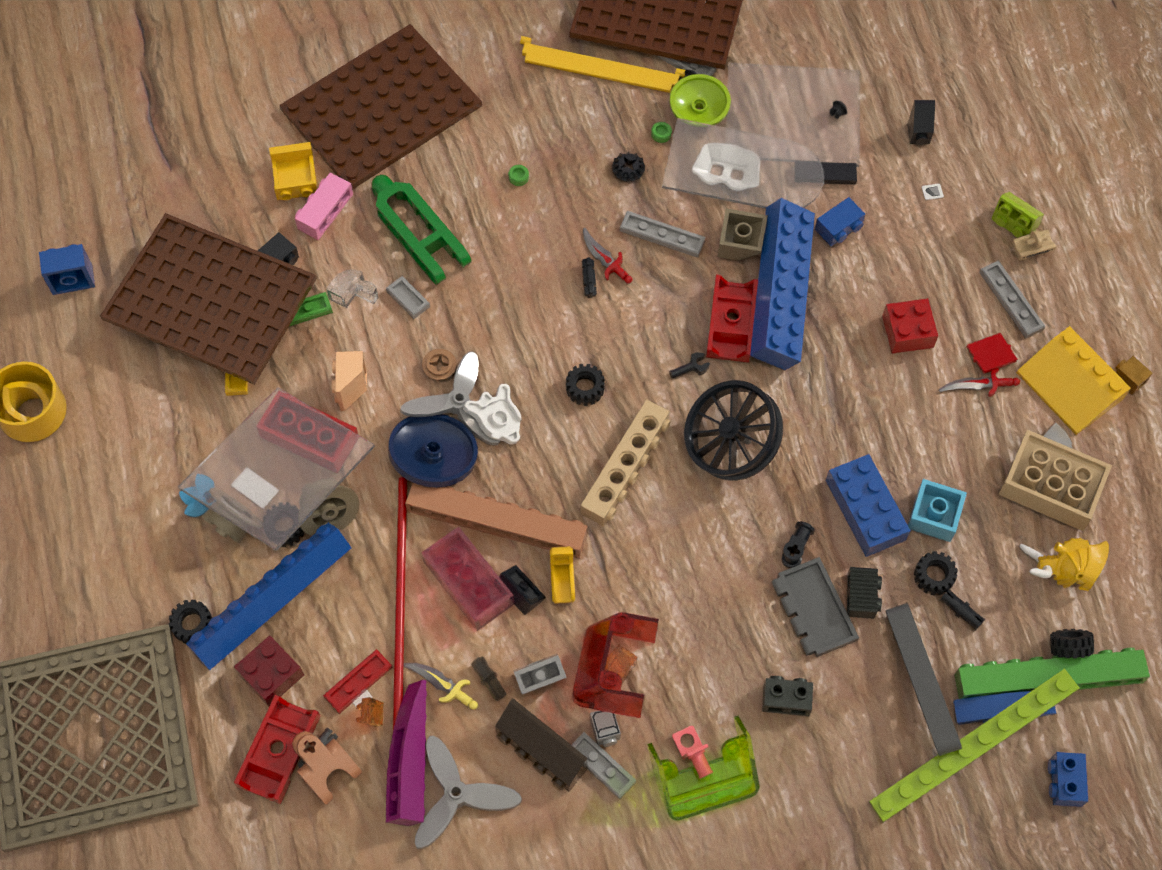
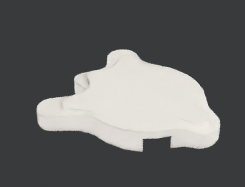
M499 385L495 397H492L488 392H484L480 396L479 401H466L463 410L477 420L484 434L492 439L504 441L511 445L519 441L521 414L510 399L509 385Z

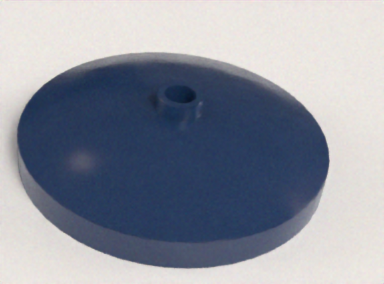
M444 414L427 417L409 416L403 419L391 432L388 443V456L395 470L407 480L426 487H447L464 480L474 469L478 455L477 442L472 432L457 419Z

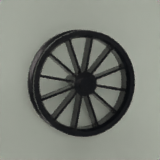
M740 380L721 382L707 389L691 407L684 428L686 449L695 464L714 477L727 481L744 480L761 472L777 454L783 437V419L776 402L754 384ZM738 392H748L749 394L738 412ZM728 394H731L730 417H728L719 400ZM759 396L765 404L747 416L756 397ZM714 403L724 418L721 422L705 415ZM766 412H769L770 423L749 425ZM704 417L718 424L719 429L699 431V426ZM769 430L765 444L747 435V432ZM719 435L699 449L698 437ZM751 442H754L763 448L752 459L744 444L749 445ZM737 443L748 461L747 464L736 468ZM720 445L709 465L703 456ZM729 448L728 470L717 469Z

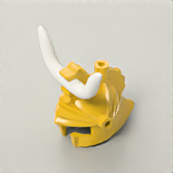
M1071 538L1068 541H1064L1063 544L1057 542L1054 546V551L1059 553L1052 556H1043L1038 551L1020 544L1021 550L1038 562V568H1033L1029 571L1031 574L1040 578H1050L1051 575L1055 574L1053 579L1057 580L1058 585H1063V588H1068L1076 582V584H1080L1078 589L1089 591L1106 564L1109 553L1107 541L1090 545L1088 540L1082 538Z

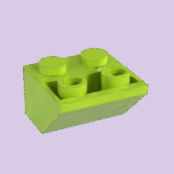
M1007 192L999 198L991 220L1019 238L1030 235L1032 231H1035L1040 225L1044 214L1011 192Z

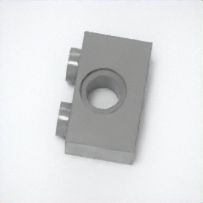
M558 654L513 670L522 694L567 678Z

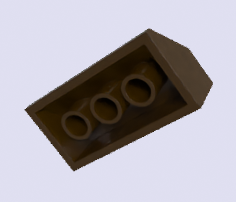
M512 698L495 726L496 737L503 744L508 745L509 743L516 748L514 751L523 760L528 758L534 763L533 767L540 774H548L552 778L551 782L560 790L565 788L570 792L587 771L588 758Z

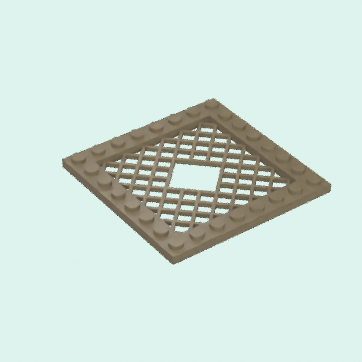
M169 624L0 662V838L3 852L199 806L172 631ZM150 654V659L144 655ZM138 657L147 662L141 673L131 668ZM132 658L127 665L121 662V660ZM114 663L124 668L117 679L108 673ZM108 664L104 670L97 667L99 665ZM150 667H152L153 681L145 677ZM91 668L101 673L94 684L84 679ZM84 669L81 675H78L75 672H73ZM128 671L138 676L131 687L121 682ZM68 673L77 678L70 689L61 684ZM60 675L57 681L52 679L51 676ZM105 676L114 681L107 692L97 687ZM44 679L54 684L46 695L37 690ZM142 679L151 684L144 695L134 690ZM37 680L33 687L26 683L29 681ZM81 682L91 687L83 698L74 693ZM21 684L30 689L23 700L13 695ZM118 684L128 690L120 701L111 696ZM58 687L67 692L60 703L50 698ZM154 689L157 704L152 700L148 699L149 695L152 693ZM94 690L104 695L97 706L87 701ZM34 692L43 697L36 709L27 704V701ZM131 693L141 698L134 709L124 704ZM71 695L80 701L73 712L64 707V704ZM108 698L117 703V706L110 715L101 710V707ZM12 699L20 703L14 712ZM47 701L57 706L49 717L39 712ZM145 701L154 706V709L147 718L138 713ZM84 704L121 726L92 766L56 743ZM23 707L33 712L25 723L16 718ZM121 707L131 712L124 723L114 718ZM60 710L70 715L62 726L53 721ZM157 711L159 714L160 726L151 721L157 713ZM36 715L46 720L39 731L29 726ZM135 715L144 721L137 732L128 727V724ZM15 722L22 725L17 734L15 729ZM50 723L59 728V731L52 740L43 735V732ZM148 724L158 729L151 740L141 735ZM26 729L36 734L28 746L18 740ZM124 730L134 735L127 746L117 741ZM161 733L164 749L155 744ZM39 738L49 743L41 754L32 749ZM138 738L147 743V746L140 755L131 749ZM114 743L124 749L117 760L107 755ZM17 744L25 748L20 756L18 755ZM53 746L62 751L55 763L45 757ZM151 747L162 752L154 763L144 758ZM29 752L38 757L31 768L21 763ZM128 752L137 757V760L130 769L121 764V761ZM66 755L76 760L68 772L59 766ZM164 757L166 760L167 772L158 767V765ZM104 758L113 763L106 775L96 769ZM42 760L52 766L44 777L34 772ZM141 761L151 766L144 778L134 772ZM80 763L90 769L82 780L72 775ZM20 767L27 771L22 780ZM117 767L127 772L120 783L110 778ZM56 769L65 774L58 786L48 781ZM155 769L165 775L158 786L147 781ZM93 772L103 778L96 789L86 784ZM31 775L41 780L33 792L24 787ZM131 775L141 781L134 792L124 787ZM69 778L79 783L71 795L62 790V787ZM167 780H169V787L162 788ZM107 781L116 786V789L109 798L100 793V790ZM45 783L55 789L47 801L37 795ZM145 784L154 789L139 793ZM82 787L93 792L85 804L75 798ZM23 790L30 794V797L27 799L25 803L23 798ZM120 790L130 795L115 799ZM59 792L68 798L61 809L51 804ZM96 796L105 800V802L90 805ZM34 798L44 803L36 815L26 810ZM72 801L81 806L80 808L66 811ZM48 807L57 812L42 816ZM25 813L33 819L26 820Z

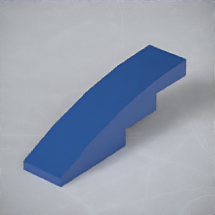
M1031 691L954 700L957 723L958 725L981 721L985 723ZM1054 706L1040 717L1057 714L1056 707Z

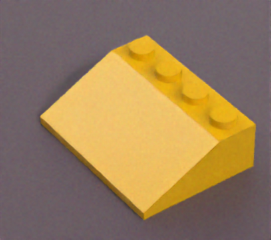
M1070 326L1055 336L1016 372L1075 435L1079 434L1124 400L1131 389Z

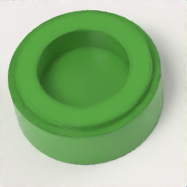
M657 122L652 126L651 136L654 141L665 143L670 140L672 129L668 123Z
M523 165L512 166L508 172L510 183L515 186L525 185L529 180L528 169Z

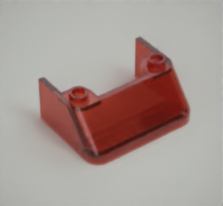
M619 612L588 626L572 692L573 702L584 708L641 718L644 694L621 690V677L615 672L605 670L612 635L655 643L659 619Z

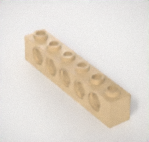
M646 399L580 507L581 515L602 526L606 524L607 520L612 521L617 511L615 507L619 502L623 503L628 491L626 489L630 484L634 485L639 475L637 473L639 468H644L650 456L648 454L650 450H655L658 446L661 432H666L671 423L669 420L670 411ZM646 426H651V427H653L654 429L651 430V431H648V430L644 429V427H646ZM639 443L642 444L643 447L636 448L633 445ZM630 461L633 464L630 466H625L622 464V462ZM617 478L622 482L615 484L611 480ZM603 496H607L611 500L608 502H603L600 500V498Z

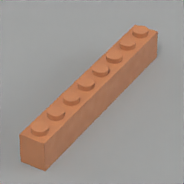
M412 483L405 503L407 512L550 550L552 547L570 546L573 548V557L580 558L587 537V526L581 521L564 520L555 514L545 515L533 508L528 510L519 508L514 503L508 502L504 504L492 497H478L470 491L460 492L450 486L435 488Z

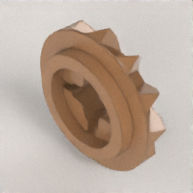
M434 349L423 358V372L429 379H435L437 382L443 379L447 380L451 375H454L457 368L456 358L448 350ZM441 359L443 367L438 371L434 365H438Z

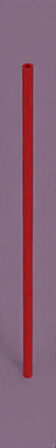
M404 477L398 478L393 730L403 700L407 519L405 504L407 500V479Z

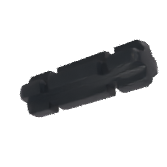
M587 257L581 261L582 268H584L582 270L583 286H586L584 287V295L591 298L597 294L596 287H594L596 286L594 260Z

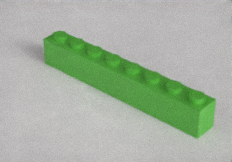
M1125 648L1121 652L1112 653V650H1103L1089 657H1077L1074 659L1053 656L1052 659L1034 657L1029 659V661L1020 662V659H1012L1003 664L990 661L984 663L983 666H974L971 663L964 664L958 668L954 677L958 697L963 699L1032 691L1063 669H1066L1076 682L1079 690L1142 684L1150 677L1144 650Z

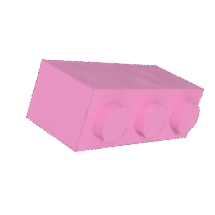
M332 173L323 178L319 188L308 197L305 206L297 211L295 215L297 229L319 240L353 196L351 183Z

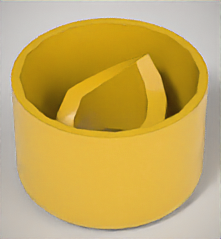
M16 362L0 369L1 430L10 438L20 442H36L52 435L63 423L67 410L65 396L52 374L45 367L33 362ZM37 398L42 400V413L36 417H27L17 412L19 407L29 399Z

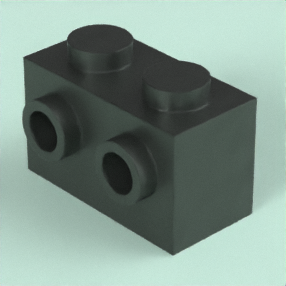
M781 676L766 678L763 689L762 712L810 716L813 701L812 682H807L803 678H795L793 681L784 680Z

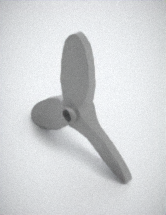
M473 351L465 354L460 361L450 393L420 397L410 400L401 406L400 413L412 417H427L444 413L457 414L460 421L481 441L489 445H498L500 443V440L492 439L484 434L477 420L463 410L466 401H471L469 395L473 390L478 375V357Z
M429 736L426 743L429 763L435 777L444 789V795L425 816L424 822L421 823L415 836L416 848L423 849L431 845L448 827L458 808L464 805L478 810L501 811L517 807L521 803L522 798L515 790L497 784L476 783L465 785L460 781L457 765L448 748L439 738ZM456 792L460 793L459 796H453Z

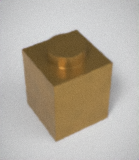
M1134 356L1127 361L1123 359L1115 367L1116 373L1131 388L1129 390L1131 395L1145 385L1153 374Z

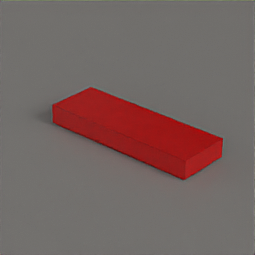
M376 649L326 692L323 697L340 714L393 667Z

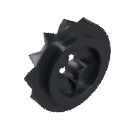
M628 151L626 154L620 153L617 158H614L612 170L614 175L620 180L635 181L643 175L645 164L643 158H640L637 153L630 154ZM625 162L629 165L632 164V169L625 167Z

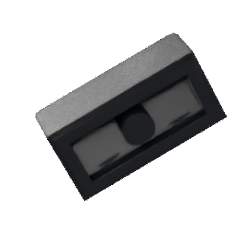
M517 565L502 572L496 581V585L524 615L533 610L546 598Z

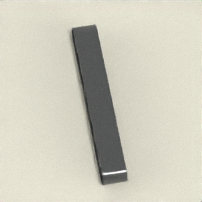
M908 603L885 610L938 755L942 756L962 749L957 731Z

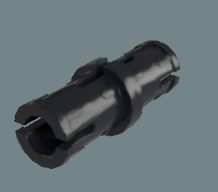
M950 589L941 597L940 601L956 613V617H961L975 630L985 621V618L970 607V603L961 600Z

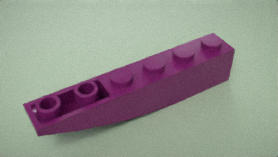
M423 679L408 685L395 722L387 768L385 823L412 826L424 822L427 691L426 680Z

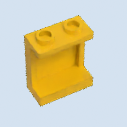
M311 143L270 147L269 152L275 185L274 191L277 201L298 197L307 198L312 193L314 194L318 188Z

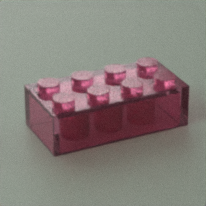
M459 526L421 552L424 564L477 631L514 605V595Z

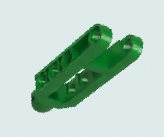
M380 174L375 176L371 185L372 192L377 198L378 217L435 285L446 279L442 268L431 256V254L442 247L463 268L472 263L471 257L464 246L410 183H393L386 175ZM395 195L397 199L407 201L414 209L415 215H419L426 223V228L428 230L431 229L433 233L419 241L388 205L387 199Z

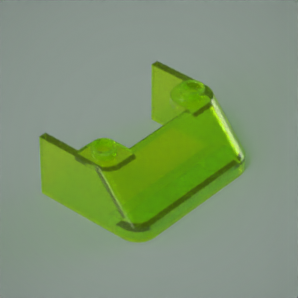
M739 716L734 717L737 736L723 743L721 747L722 757L708 761L713 773L699 779L694 766L678 771L674 761L670 759L660 760L653 744H647L653 773L666 811L671 819L676 821L683 820L751 798L758 793L760 784L751 736Z

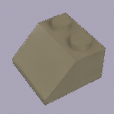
M726 208L717 257L738 261L761 254L768 215Z

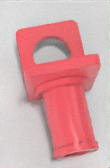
M689 726L672 735L682 759H691L699 779L713 773L704 755L708 745H702L694 726ZM684 734H690L694 739V744L689 748L681 744L680 740Z

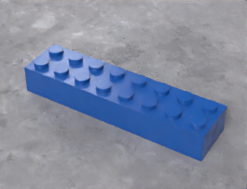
M780 198L766 207L765 215L768 216L761 250L750 356L787 370L801 362L815 213Z

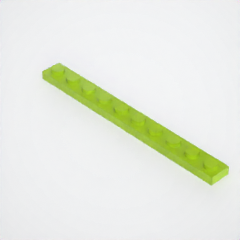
M1063 669L960 739L962 749L942 756H935L870 800V805L883 823L1078 691L1079 686L1066 669Z

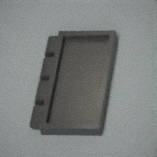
M820 557L778 573V578L771 582L778 596L786 594L780 601L787 616L790 617L796 614V617L790 619V622L797 637L806 635V637L800 640L806 656L815 654L818 657L859 640V636Z

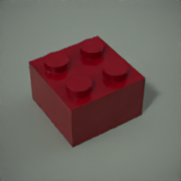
M270 635L234 666L238 675L268 707L275 695L281 697L304 676L301 667Z

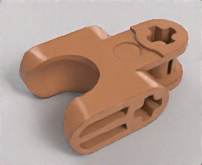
M307 731L300 732L294 737L292 742L293 749L305 763L296 772L324 804L327 805L333 799V795L328 790L326 784L327 777L333 770L342 769L353 778H357L362 774L361 769L335 739L324 745L319 738ZM305 741L309 742V749H305Z

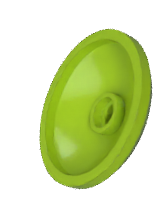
M694 74L684 77L675 84L670 94V108L679 121L691 127L707 128L720 123L730 110L731 97L727 87L721 81L709 75Z

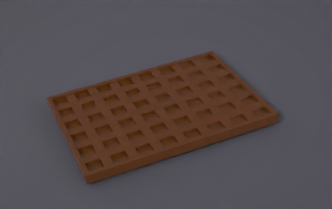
M580 0L571 25L569 37L725 70L743 0Z
M409 24L279 106L284 115L303 137L311 143V146L335 174L351 183L353 190L482 107V101L418 31Z
M165 213L100 317L103 321L255 385L317 278L313 273Z

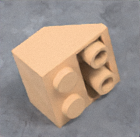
M363 351L336 352V360H332V372L335 374V380H332V393H334L335 403H339L340 411H345L367 391V367Z

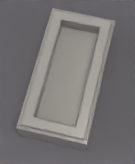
M403 276L386 288L387 293L413 319L430 307V303Z

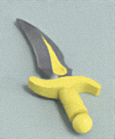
M404 663V667L423 676L437 690H443L448 693L447 696L439 698L441 703H448L456 698L472 710L478 707L476 701L461 691L463 686L470 685L469 680H461L455 684L452 679L446 678L437 669L418 663Z

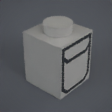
M610 707L590 713V722L596 743L604 747L615 745L620 740L621 732L614 708Z

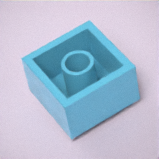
M923 479L918 488L908 522L909 529L951 542L958 527L967 492Z

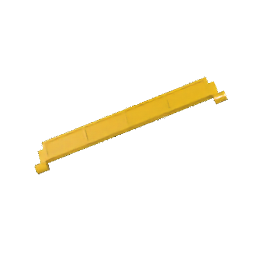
M521 36L520 44H524L522 56H526L525 63L668 93H671L672 87L679 81V78L685 76V70L676 68L675 74L533 45L531 44L532 38Z

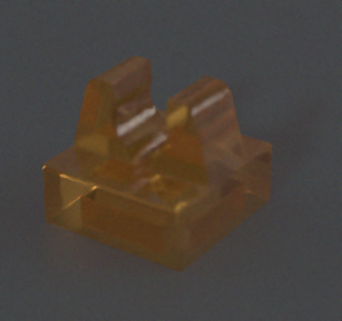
M371 697L362 698V702L356 706V709L361 710V717L356 718V722L374 727L383 726L384 703Z

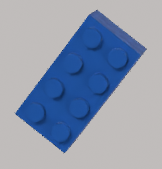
M869 454L828 471L825 481L865 557L907 540L911 530Z

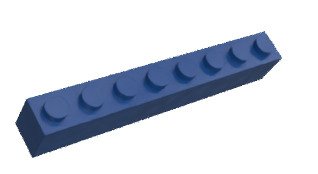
M329 522L320 526L313 536L301 542L293 553L281 560L279 565L273 570L266 572L259 582L247 588L245 593L239 599L232 601L219 616L213 617L206 627L193 634L186 645L208 670H211L352 547L339 529Z

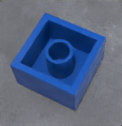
M72 244L68 247L51 248L39 252L41 274L52 295L95 287L93 265L82 244Z

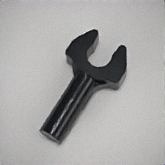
M696 352L691 354V360L688 364L669 371L671 378H676L691 371H695L698 375L705 374L709 369L710 363L697 364L698 361L704 359L705 353Z

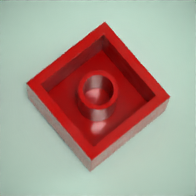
M928 298L886 304L882 318L892 354L934 348L938 332Z

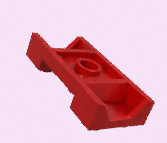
M716 274L706 358L749 363L758 279H753L743 284L728 282L721 275ZM736 313L739 318L731 320L727 317V314Z
M275 695L234 781L236 787L281 804L291 783V775L300 758L293 749V739L298 733L303 731L314 733L321 717L319 711L306 710ZM276 742H281L284 745L283 750L278 754L272 753L271 746Z

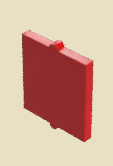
M1001 333L966 346L973 357V362L977 363L983 374L1015 363L1018 360L1011 350V345L1006 342Z

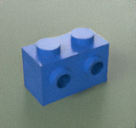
M848 197L817 218L814 230L830 246H833L837 242H843L851 232H857L863 227L865 213Z
M1056 752L1048 760V773L1052 774L1049 796L1053 798V805L1083 807L1088 802L1086 754Z

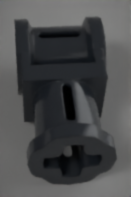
M798 521L795 524L796 530L789 542L784 546L781 560L787 568L801 564L807 541L810 535H813L815 529L806 522Z

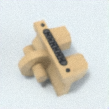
M1035 230L1030 235L1012 240L1015 254L1020 261L1035 255H1043L1056 249L1049 230L1040 232Z

